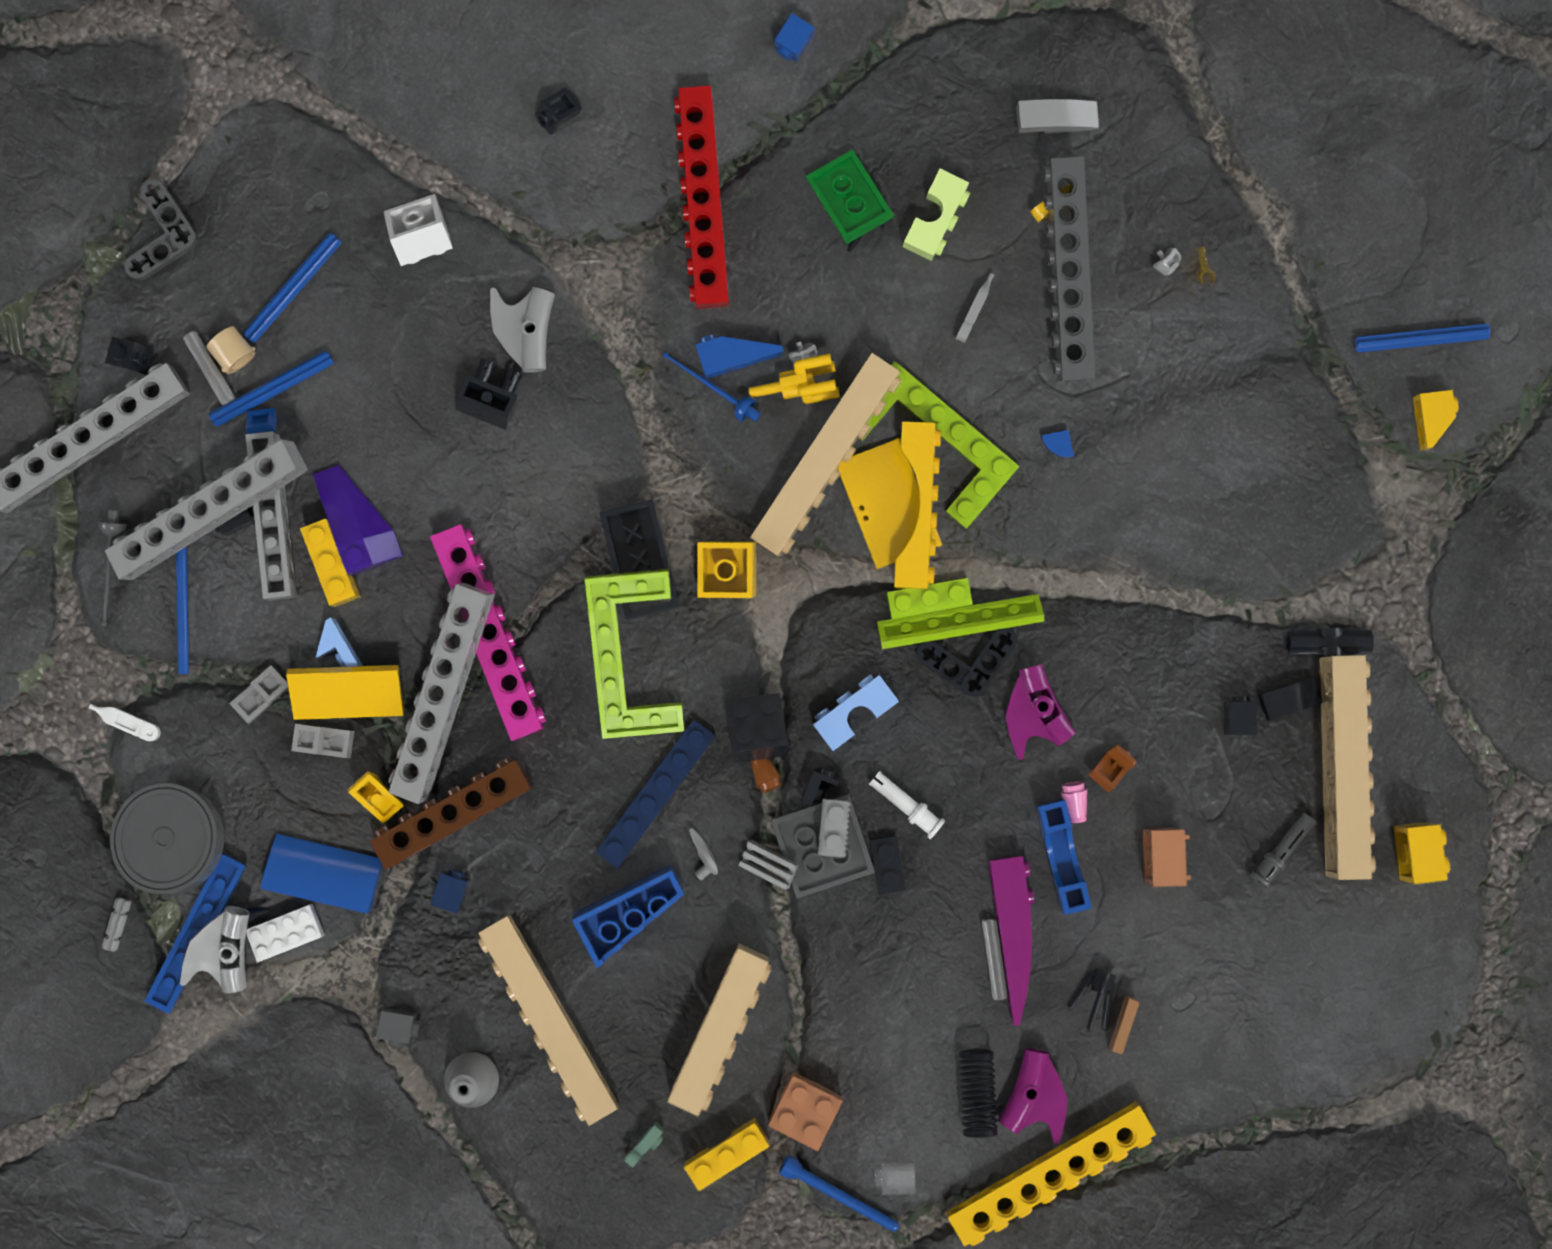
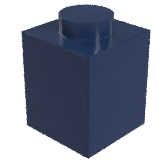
M449 869L448 873H440L430 905L456 914L460 912L470 882L469 879L464 878L465 873L454 869Z

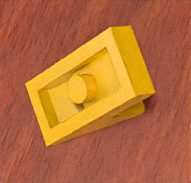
M367 771L347 789L349 794L383 824L404 806L396 795L389 793V789L383 784L376 773Z

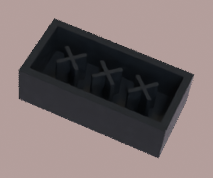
M653 499L599 512L614 574L668 569L671 598L621 603L625 620H634L680 608Z

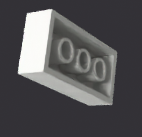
M313 904L246 930V935L257 962L325 936Z

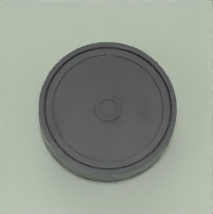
M172 783L150 785L131 795L118 810L110 833L111 854L120 874L134 887L153 894L173 895L196 888L215 870L224 847L223 823L213 803L205 795L193 788Z

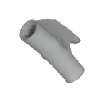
M532 287L524 299L518 304L510 306L504 303L496 288H491L490 314L493 333L507 353L520 365L522 372L546 371L547 330L555 294L544 289ZM530 327H535L534 332L527 333Z
M228 906L190 940L182 966L180 979L182 986H185L197 972L206 971L215 978L224 993H235L246 989L245 938L250 915L249 911L240 907Z

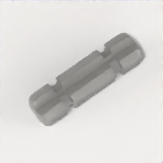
M122 897L115 899L113 905L115 911L111 912L106 929L107 937H104L102 948L107 951L114 952L119 947L120 940L118 938L122 936L128 916L126 912L129 911L131 906L129 899Z

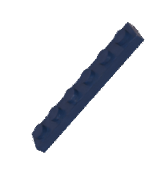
M693 720L596 853L618 869L716 735Z

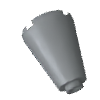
M466 1052L454 1058L448 1065L444 1075L446 1092L455 1103L469 1108L482 1106L495 1095L499 1086V1072L488 1056L479 1052Z

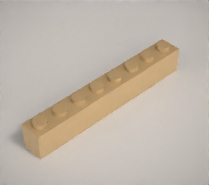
M873 353L870 355L750 538L777 556H781L782 553L788 554L795 543V540L792 539L797 530L801 532L804 530L811 519L807 515L813 507L817 509L826 495L822 492L828 484L832 486L841 473L838 471V468L843 461L848 463L855 453L856 449L853 447L858 438L862 440L865 438L871 428L868 424L873 415L877 417L880 415L887 404L883 400L889 392L893 394L902 380L898 378L901 374L899 370Z
M509 914L478 933L481 937L478 939L479 945L485 954L488 952L491 954L495 961L491 963L495 973L499 978L503 976L508 986L505 987L507 994L513 1002L517 1000L522 1009L519 1011L522 1020L526 1025L531 1024L536 1033L533 1035L534 1041L540 1050L543 1048L546 1050L549 1056L546 1059L552 1072L554 1074L558 1072L563 1082L560 1085L568 1098L572 1096L577 1105L574 1107V1110L582 1122L586 1120L590 1126L617 1110L619 1107L618 1101L511 915Z

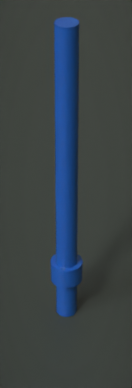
M184 517L181 519V527L183 528L185 524ZM187 547L176 553L178 674H189Z

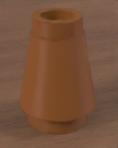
M769 758L751 761L756 787L760 788L762 794L782 785L780 781L782 777Z

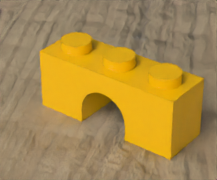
M323 519L300 528L329 606L337 607L360 598L353 576L348 575L345 570L328 519Z
M753 1118L734 1130L728 1138L712 1148L707 1147L685 1161L684 1168L698 1191L770 1147V1141L756 1118Z

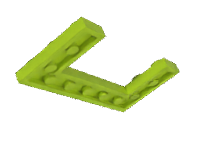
M894 361L891 366L900 371L901 374L898 378L902 381L893 394L889 392L883 400L887 404L878 417L873 415L868 424L871 428L867 435L896 401L900 402L922 422L935 423L936 430H941V438L980 470L945 511L962 527L967 529L1019 468V465Z
M668 569L586 576L585 587L602 739L683 732L682 702L627 707L616 603L670 599L671 591Z

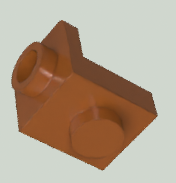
M1116 744L1105 752L1088 775L1109 793L1116 787L1126 772L1134 767L1137 761L1131 757L1129 751Z

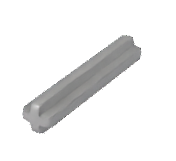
M192 331L186 334L183 340L220 403L225 405L235 400L234 394L198 333Z
M995 918L982 920L992 997L994 1000H1003L1008 997L997 920Z

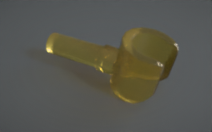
M1200 247L1198 249L1201 271L1197 274V281L1203 284L1202 276L1206 272L1210 275V283H1214L1216 276L1208 267L1205 247Z

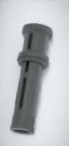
M1302 812L1273 851L1265 853L1263 855L1264 860L1249 875L1264 888L1269 889L1271 881L1279 871L1285 870V861L1317 822Z

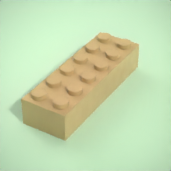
M740 943L738 944L672 1087L668 1103L696 1116H699L701 1109L707 1111L714 1092L710 1089L713 1084L718 1086L725 1071V1066L722 1063L725 1058L730 1060L737 1042L734 1040L736 1033L742 1034L748 1021V1015L745 1013L748 1007L754 1008L760 995V990H757L759 982L765 984L771 971V965L768 964V956Z

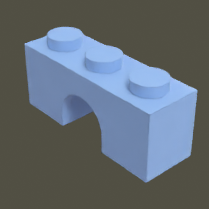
M870 674L858 683L861 689L853 695L850 691L846 692L836 700L839 704L831 711L826 707L814 716L817 722L813 726L832 751L855 735L847 722L848 714L853 708L864 706L872 712L875 718H878L899 702L880 675L873 678Z

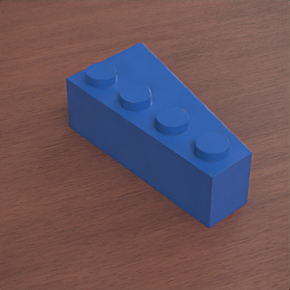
M670 864L573 913L572 922L596 968H599L612 954L619 951L625 943L640 933L646 925L684 895L683 886Z

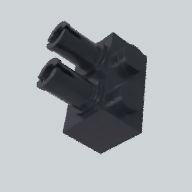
M481 358L474 377L466 374L456 397L455 410L506 430L516 408L518 395L514 393L519 381L522 379V374L515 371L512 378L513 369L508 368L505 371L500 386H494L489 384L497 365L490 360L487 367L488 359Z

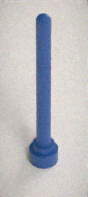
M790 1154L784 1159L778 1172L779 1175L786 1179L798 1178L892 1232L899 1229V1223L801 1168L802 1164L798 1163L799 1159Z

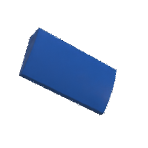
M276 834L260 889L368 914L372 911L382 863L376 856Z

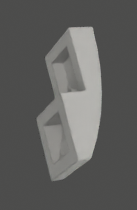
M269 666L250 683L247 689L229 704L249 725L288 688V683L272 666Z
M295 724L291 751L351 758L354 731Z

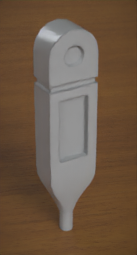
M989 274L988 279L978 291L955 339L965 343L988 296L994 274Z

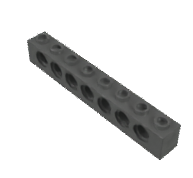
M1084 156L1051 158L1046 161L1047 166H1043L1042 173L1043 181L1048 184V193L1044 194L1045 210H1049V221H1046L1045 230L1046 237L1050 238L1051 249L1047 250V263L1049 266L1052 265V277L1048 279L1049 292L1053 293L1054 304L1050 305L1051 321H1055V332L1051 334L1052 347L1056 348L1057 359H1053L1054 376L1058 375V381L1095 379ZM1059 180H1066L1069 183L1070 190L1068 194H1062L1058 190ZM1062 207L1068 208L1071 212L1069 222H1064L1059 217V211ZM1063 235L1070 236L1073 241L1070 250H1066L1061 246L1060 241ZM1065 262L1072 264L1074 267V274L1070 278L1066 277L1062 272V266ZM1067 290L1073 291L1076 296L1075 302L1072 305L1066 304L1063 299L1064 293ZM1069 317L1077 322V328L1073 333L1068 332L1065 328V321ZM1070 345H1074L1078 349V357L1075 360H1070L1067 357L1066 350Z

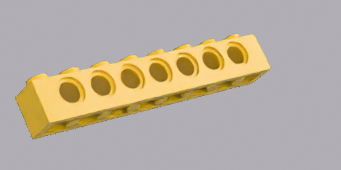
M1135 1101L946 1211L947 1217L964 1247L968 1244L971 1246L977 1245L985 1239V1234L992 1230L995 1232L1003 1230L1009 1225V1220L1016 1216L1018 1218L1027 1216L1033 1211V1206L1040 1202L1042 1204L1051 1202L1057 1197V1192L1064 1188L1066 1190L1075 1188L1081 1183V1178L1088 1174L1090 1176L1097 1175L1105 1169V1164L1112 1160L1114 1162L1121 1161L1128 1156V1151L1136 1146L1138 1148L1145 1147L1152 1142L1151 1138L1156 1133L1140 1105ZM1122 1128L1130 1129V1135L1126 1140L1117 1139V1133ZM1098 1142L1106 1143V1150L1102 1154L1093 1153V1147ZM1074 1156H1081L1083 1159L1082 1164L1078 1168L1069 1167V1161ZM1050 1170H1057L1059 1172V1176L1054 1182L1045 1180V1175ZM1026 1184L1035 1185V1191L1032 1195L1024 1196L1021 1194L1022 1187ZM1002 1198L1011 1199V1205L1008 1209L1001 1210L997 1208L998 1201ZM978 1212L988 1214L986 1221L981 1224L973 1221L974 1215Z

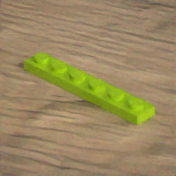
M1039 594L878 621L877 627L882 649L1044 622V612Z

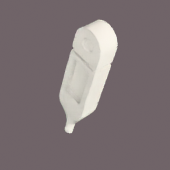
M92 704L89 706V709L96 711L105 723L127 733L139 736V738L146 741H155L160 737L161 731L157 725L121 709L97 707Z

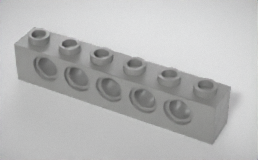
M273 431L246 434L247 455L260 453L267 449L266 445L275 439H279L280 435ZM271 461L269 464L270 473L274 468L273 461ZM284 485L253 505L263 599L269 601L297 598Z

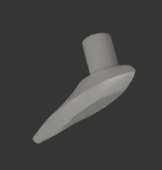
M693 828L689 829L691 838L697 848L698 856L704 863L695 872V875L700 880H703L710 873L718 874L717 864L709 847Z

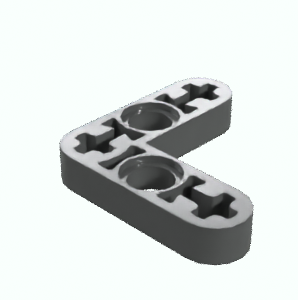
M156 179L147 180L142 185L141 196L165 233L127 258L125 271L131 278L137 281H143L192 250L198 242V236L168 189ZM152 187L160 189L158 195L164 203L159 204L154 197H149ZM168 208H173L176 211V218L172 222H165L162 218L163 212ZM179 226L184 233H190L186 244L179 241L181 236L174 228ZM164 245L168 248V255L165 259L158 260L155 258L154 251L158 246ZM146 254L155 263L153 266L149 262L141 267L143 272L140 274L137 271L133 272L135 262L138 261L140 264L148 261L145 257Z

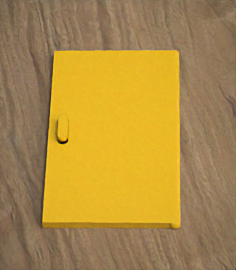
M899 437L891 442L852 456L848 463L843 461L838 468V471L841 472L839 476L876 569L896 562V558L902 553L912 538L919 518L920 489L912 466L901 450V439ZM932 529L931 540H936V547L942 546L937 529Z

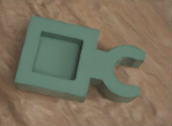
M655 1121L635 1147L627 1154L624 1161L633 1168L649 1148L654 1151L664 1139L661 1136L664 1127Z

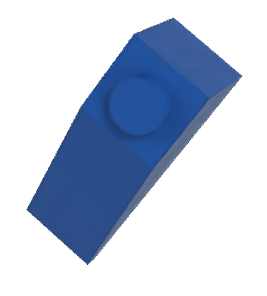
M709 335L699 339L700 343L696 344V350L706 379L784 355L781 345L723 336L716 338L715 335Z

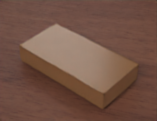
M1125 995L1108 1047L1115 1053L1122 1054L1124 1052L1139 1006V1001L1135 998Z

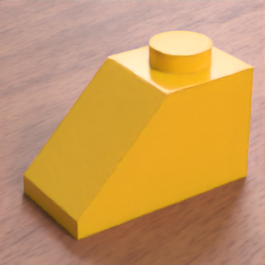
M1453 390L1423 393L1413 397L1420 451L1433 448L1456 418L1459 405L1457 397L1453 396Z

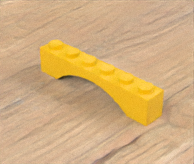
M902 422L901 450L911 463L917 477L920 489V511L912 538L906 548L896 558L895 588L929 590V584H934L935 567H930V556H935L936 540H931V530L937 529V512H932L933 501H938L939 485H934V474H939L940 458L935 457V446H941V430H936L935 423Z

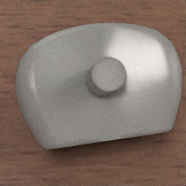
M1173 247L1167 249L1165 253L1159 250L1157 255L1160 259L1153 264V268L1164 276L1170 275L1179 265L1181 260L1180 253Z
M801 341L796 342L798 349L789 352L788 356L794 363L796 360L817 356L818 353L815 344L805 343L802 345Z

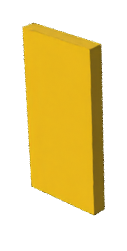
M398 665L298 668L287 670L286 676L294 720L404 715Z

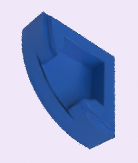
M1069 430L1041 436L1045 447L1055 455L1062 458L1074 457Z

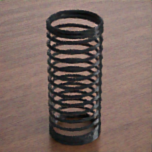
M973 1049L958 1053L959 1058L967 1059L959 1061L960 1064H991L988 1066H962L959 1068L960 1070H992L989 1072L960 1073L962 1077L992 1076L987 1079H961L960 1082L962 1083L992 1082L989 1085H962V1089H993L990 1091H963L961 1094L964 1096L993 1095L991 1097H964L961 1099L963 1102L994 1101L989 1104L965 1103L961 1105L963 1108L993 1107L990 1110L967 1109L962 1111L963 1114L969 1115L962 1117L963 1120L973 1121L962 1124L964 1127H970L963 1130L965 1137L987 1138L998 1134V1126L995 1124L998 1121L995 1118L997 1116L995 1112L997 1107L994 1105L997 1101L993 1099L996 1097V1094L993 1093L996 1088L993 1086L995 1085L993 1080L995 1075L992 1073L995 1069L992 1067L995 1064L992 1062L994 1059V1052L992 1050ZM985 1113H993V1114H994V1115H992V1116L975 1115V1114H985ZM993 1119V1120H995V1121H993V1122H982V1121H979V1120ZM992 1125V1126H995V1127H982V1126Z

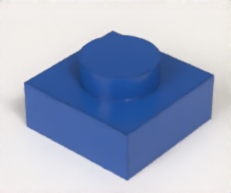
M275 408L248 411L245 428L247 434L276 432L277 414Z

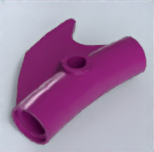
M1043 664L1019 670L1020 674L1011 693L1005 715L1009 737L1018 760L1024 758L1026 742L1032 736H1039L1050 740L1058 747L1077 732L1056 700L1045 674ZM1040 702H1043L1046 706L1043 712L1038 709Z
M1025 1048L1016 1084L1004 1110L998 1118V1122L1016 1134L1035 1122H1045L1049 1125L1053 1142L1059 1144L1065 1124L1068 1099L1048 1052ZM1034 1089L1033 1094L1026 1095L1027 1090Z

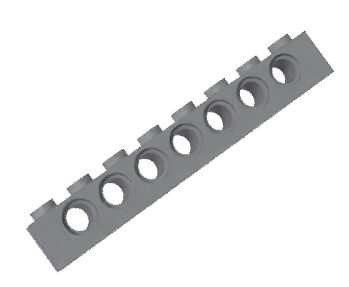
M159 363L149 369V374L141 380L136 378L126 384V389L118 395L113 393L103 399V404L95 410L90 408L79 415L80 419L72 425L67 423L56 430L57 434L49 440L47 438L35 443L33 445L34 449L26 455L22 453L12 458L9 466L3 470L0 468V511L5 513L11 512L190 395L175 369L167 363L164 365ZM153 385H158L160 389L159 394L154 398H150L149 389ZM135 399V410L127 413L126 404L130 400ZM111 414L113 416V423L110 427L105 428L103 420L107 415ZM88 429L90 431V438L87 442L82 443L80 435L84 430ZM65 444L67 453L64 457L59 458L57 450L61 445ZM42 459L44 468L41 472L36 473L34 465L38 460ZM19 474L21 478L20 485L13 488L11 480L15 475Z
M280 438L269 442L266 445L267 449L247 456L243 464L238 467L228 468L222 472V477L216 481L204 483L200 486V491L194 495L190 494L180 498L178 505L158 512L156 514L157 518L151 522L139 524L134 528L135 532L115 539L112 542L113 546L106 549L105 553L118 579L134 580L307 472L308 469L295 443ZM271 461H273L274 468L270 473L269 464ZM250 475L251 484L247 486V477ZM228 489L229 497L225 500V491ZM204 503H206L207 510L205 514L203 513ZM182 517H184L185 524L183 528L181 527ZM162 530L163 538L160 541L159 533ZM139 544H140V546H141V552H140V554H138V552H137V548H138Z
M465 583L456 584L451 589L448 596V603L450 604L447 614L445 613L442 616L439 624L441 629L439 638L435 640L431 648V655L433 657L430 666L428 665L425 668L422 676L424 685L422 691L416 695L414 701L416 709L413 717L409 719L405 731L408 734L405 743L401 744L397 753L399 762L389 778V784L391 785L389 793L417 804L428 801L495 594ZM463 607L469 612V618L466 622L460 616ZM455 633L460 637L461 641L458 648L452 643V637ZM446 659L452 665V670L449 674L443 667ZM437 686H440L443 690V698L441 700L435 694ZM428 712L433 713L435 717L433 726L427 721ZM420 738L426 741L427 747L425 751H422L418 745ZM412 763L418 768L417 777L413 776L410 772Z

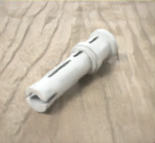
M879 771L875 777L883 785H880L874 779L869 785L908 815L909 823L918 825L928 834L927 837L931 839L946 820L937 818L927 809L928 805L922 802L918 804Z

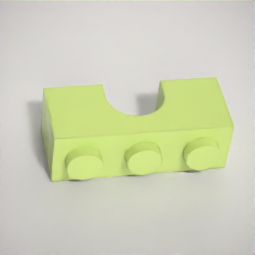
M939 169L926 199L938 205L941 216L933 222H925L916 217L906 236L903 247L931 261L935 254L940 256L947 243L946 240H943V237L947 230L952 232L959 218L954 214L958 206L964 208L970 196V192L966 191L969 182Z

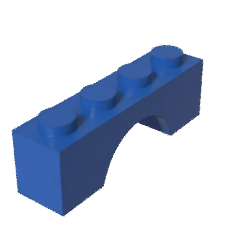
M1059 799L1035 805L1061 913L1067 915L1092 909L1086 882L1082 875L1074 847L1072 824L1066 800Z

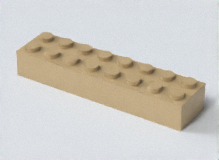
M1366 656L1320 657V695L1323 702L1321 704L1325 876L1337 880L1372 879V873L1376 869L1375 857L1371 856V845H1374L1375 832L1373 828H1370V817L1374 815V803L1370 800L1369 789L1373 788V775L1369 772V761H1372L1373 751L1372 746L1368 745V733H1371L1372 721L1370 717H1367V706L1371 704V692L1367 689L1366 678L1370 677V664L1366 661Z

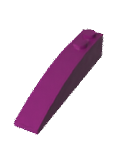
M1014 855L988 859L1011 1023L1014 1026H1019L1027 997L1031 970L1032 922L1030 904H1034V894L1032 887L1027 888L1026 877H1030L1028 860L1023 861V856Z

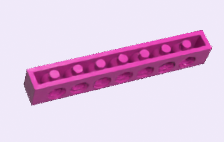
M460 524L430 536L451 589L456 584H463V579L467 574H474L477 579L474 587L496 594L491 580H485L482 570L486 569L481 555H475L472 545L476 544L470 528L465 530V527ZM463 548L467 554L466 559L462 563H456L453 559V554L457 549ZM493 600L485 627L493 624L497 629V634L493 639L487 640L482 633L476 654L510 740L515 741L544 729L542 723L546 722V718L541 706L537 708L535 706L533 697L536 696L531 681L526 682L522 672L526 671L521 656L516 657L512 647L516 643L511 631H506L502 621L506 620L501 605L496 606ZM463 607L460 614L463 621L466 622L469 618V612ZM502 649L507 654V660L504 664L497 665L493 660V655L497 650ZM508 675H513L517 679V686L512 691L506 690L503 685V681ZM519 700L527 704V712L523 716H517L513 710L514 704Z

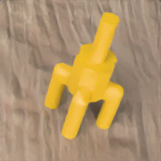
M830 353L796 360L793 365L794 370L779 373L778 382L749 387L750 397L753 398L782 392L784 400L801 396L805 404L840 397L839 387H836L835 379L815 383L814 380L816 375L836 372L835 363L832 361Z

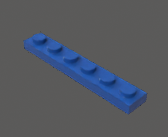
M222 853L218 865L207 878L144 1002L168 1014L172 1012L185 987L180 984L189 942L206 924L224 911L247 867L246 864Z

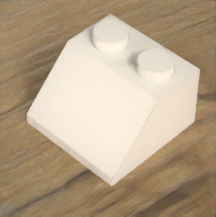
M435 194L384 211L389 238L401 266L414 264L423 258L440 255L446 252V250L452 249L450 236Z

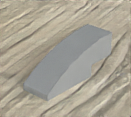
M1071 99L1018 101L1016 106L1019 133L1044 131V134L1099 129L1097 101Z

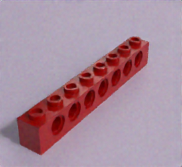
M711 85L679 88V97H674L675 114L681 113V124H676L677 141L683 140V151H678L679 166L685 167L686 177L680 178L681 192L682 194H687L688 204L683 205L684 221H689L690 231L685 232L686 248H691L692 258L687 259L688 275L694 276V285L689 286L690 302H696V309L729 307ZM692 112H698L702 115V119L696 123L690 122L687 117ZM694 139H701L705 143L698 150L692 149L689 144ZM695 166H703L707 171L703 176L697 177L692 174V169ZM697 193H706L709 196L707 202L703 204L696 203L694 196ZM701 219H706L711 223V226L708 230L701 231L696 228V223ZM703 246H709L713 249V254L708 258H703L699 256L698 250ZM705 273H711L715 276V281L710 285H704L700 281L701 276Z

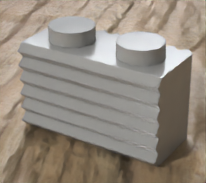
M823 798L818 855L846 856L844 851L847 850L845 847L847 842L845 840L848 839L846 834L849 833L846 830L849 827L847 825L849 822L847 818L850 816L848 814L850 811L848 807L851 805L847 800Z

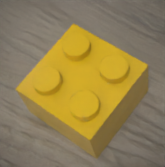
M756 541L698 542V598H754L756 596Z
M1422 822L1393 826L1399 879L1401 881L1419 884L1448 880L1447 873L1450 872V863L1448 857L1444 855L1443 847L1447 843L1445 830L1441 829L1440 824Z

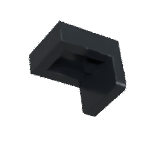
M112 337L105 363L146 375L154 350L137 342Z

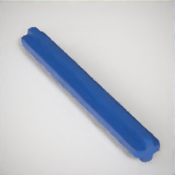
M329 233L243 331L244 336L251 342H256L341 245V241L334 234Z
M1483 323L1358 336L1355 338L1354 345L1356 352L1361 353L1489 339L1491 330L1489 324Z
M327 351L319 353L212 411L209 414L210 420L215 426H220L333 365L334 362L331 355Z

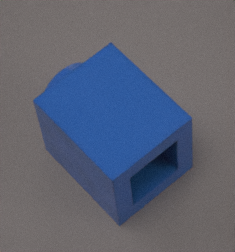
M791 13L774 40V48L777 49L776 53L785 60L790 61V59L798 62L814 36L815 27Z

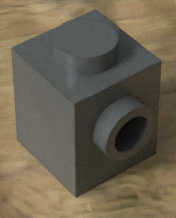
M385 1007L380 1013L376 1038L389 1040L388 1044L391 1046L404 1047L405 1043L409 1044L413 1041V1037H418L421 1021H417L418 1013Z

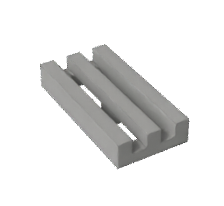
M753 840L748 841L746 845L747 850L744 851L743 860L740 861L739 866L784 890L789 889L799 864ZM753 851H756L786 866L790 869L789 872L753 854ZM750 860L753 861V862H755V863H757V864H759V865H761V866H763V867H765V868H767L768 870H770V871H772V872H774V873H776V874H778V875H780V876L786 878V880L783 879V878H781V877H779V876H777V875H775V874H773V873H771V872H769V871H767V870H765V869H763V868H761V867H759V866H757V865H755L754 863L750 862Z

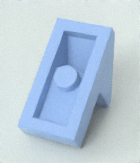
M335 618L327 619L316 658L321 659L337 650L338 653L335 656L341 667L363 666Z

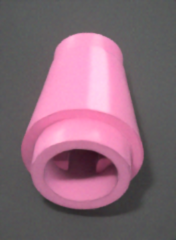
M1083 781L1064 783L1062 785L1063 790L1060 793L1062 799L1066 800L1071 823L1085 822L1087 820L1088 788L1084 786Z

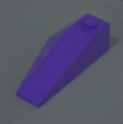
M339 465L313 474L338 552L348 575L355 576L403 557L393 529L385 522Z

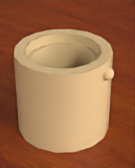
M234 326L218 333L209 341L206 347L222 367L221 371L227 374L238 371L255 356V347H251Z

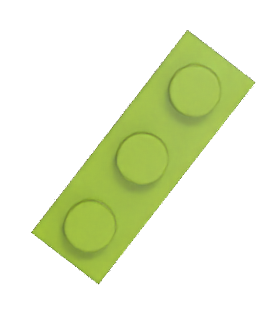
M968 578L930 584L929 590L903 589L887 592L891 619L973 605Z

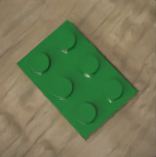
M853 149L806 176L808 184L846 245L894 218L891 209Z

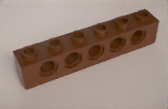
M509 757L494 765L496 771L488 775L483 771L470 779L471 785L462 788L460 784L447 791L448 797L439 802L435 798L422 805L424 811L414 815L412 811L398 819L400 824L390 829L389 825L374 832L376 838L370 840V843L385 870L531 790L533 786L518 759L512 762ZM496 777L502 778L506 783L505 790L502 793H497L492 788V781ZM471 791H477L481 795L482 800L478 806H472L468 802V795ZM448 804L454 805L457 809V816L453 820L446 818L444 815V808ZM423 818H429L433 823V829L430 833H425L420 828V822ZM400 831L405 832L409 837V842L405 847L400 846L396 842V835Z

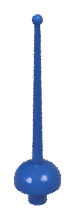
M667 352L663 353L664 358H668L734 404V413L738 421L743 422L747 417L755 422L758 421L762 413L753 408L756 403L755 398L747 396L737 400L669 356Z

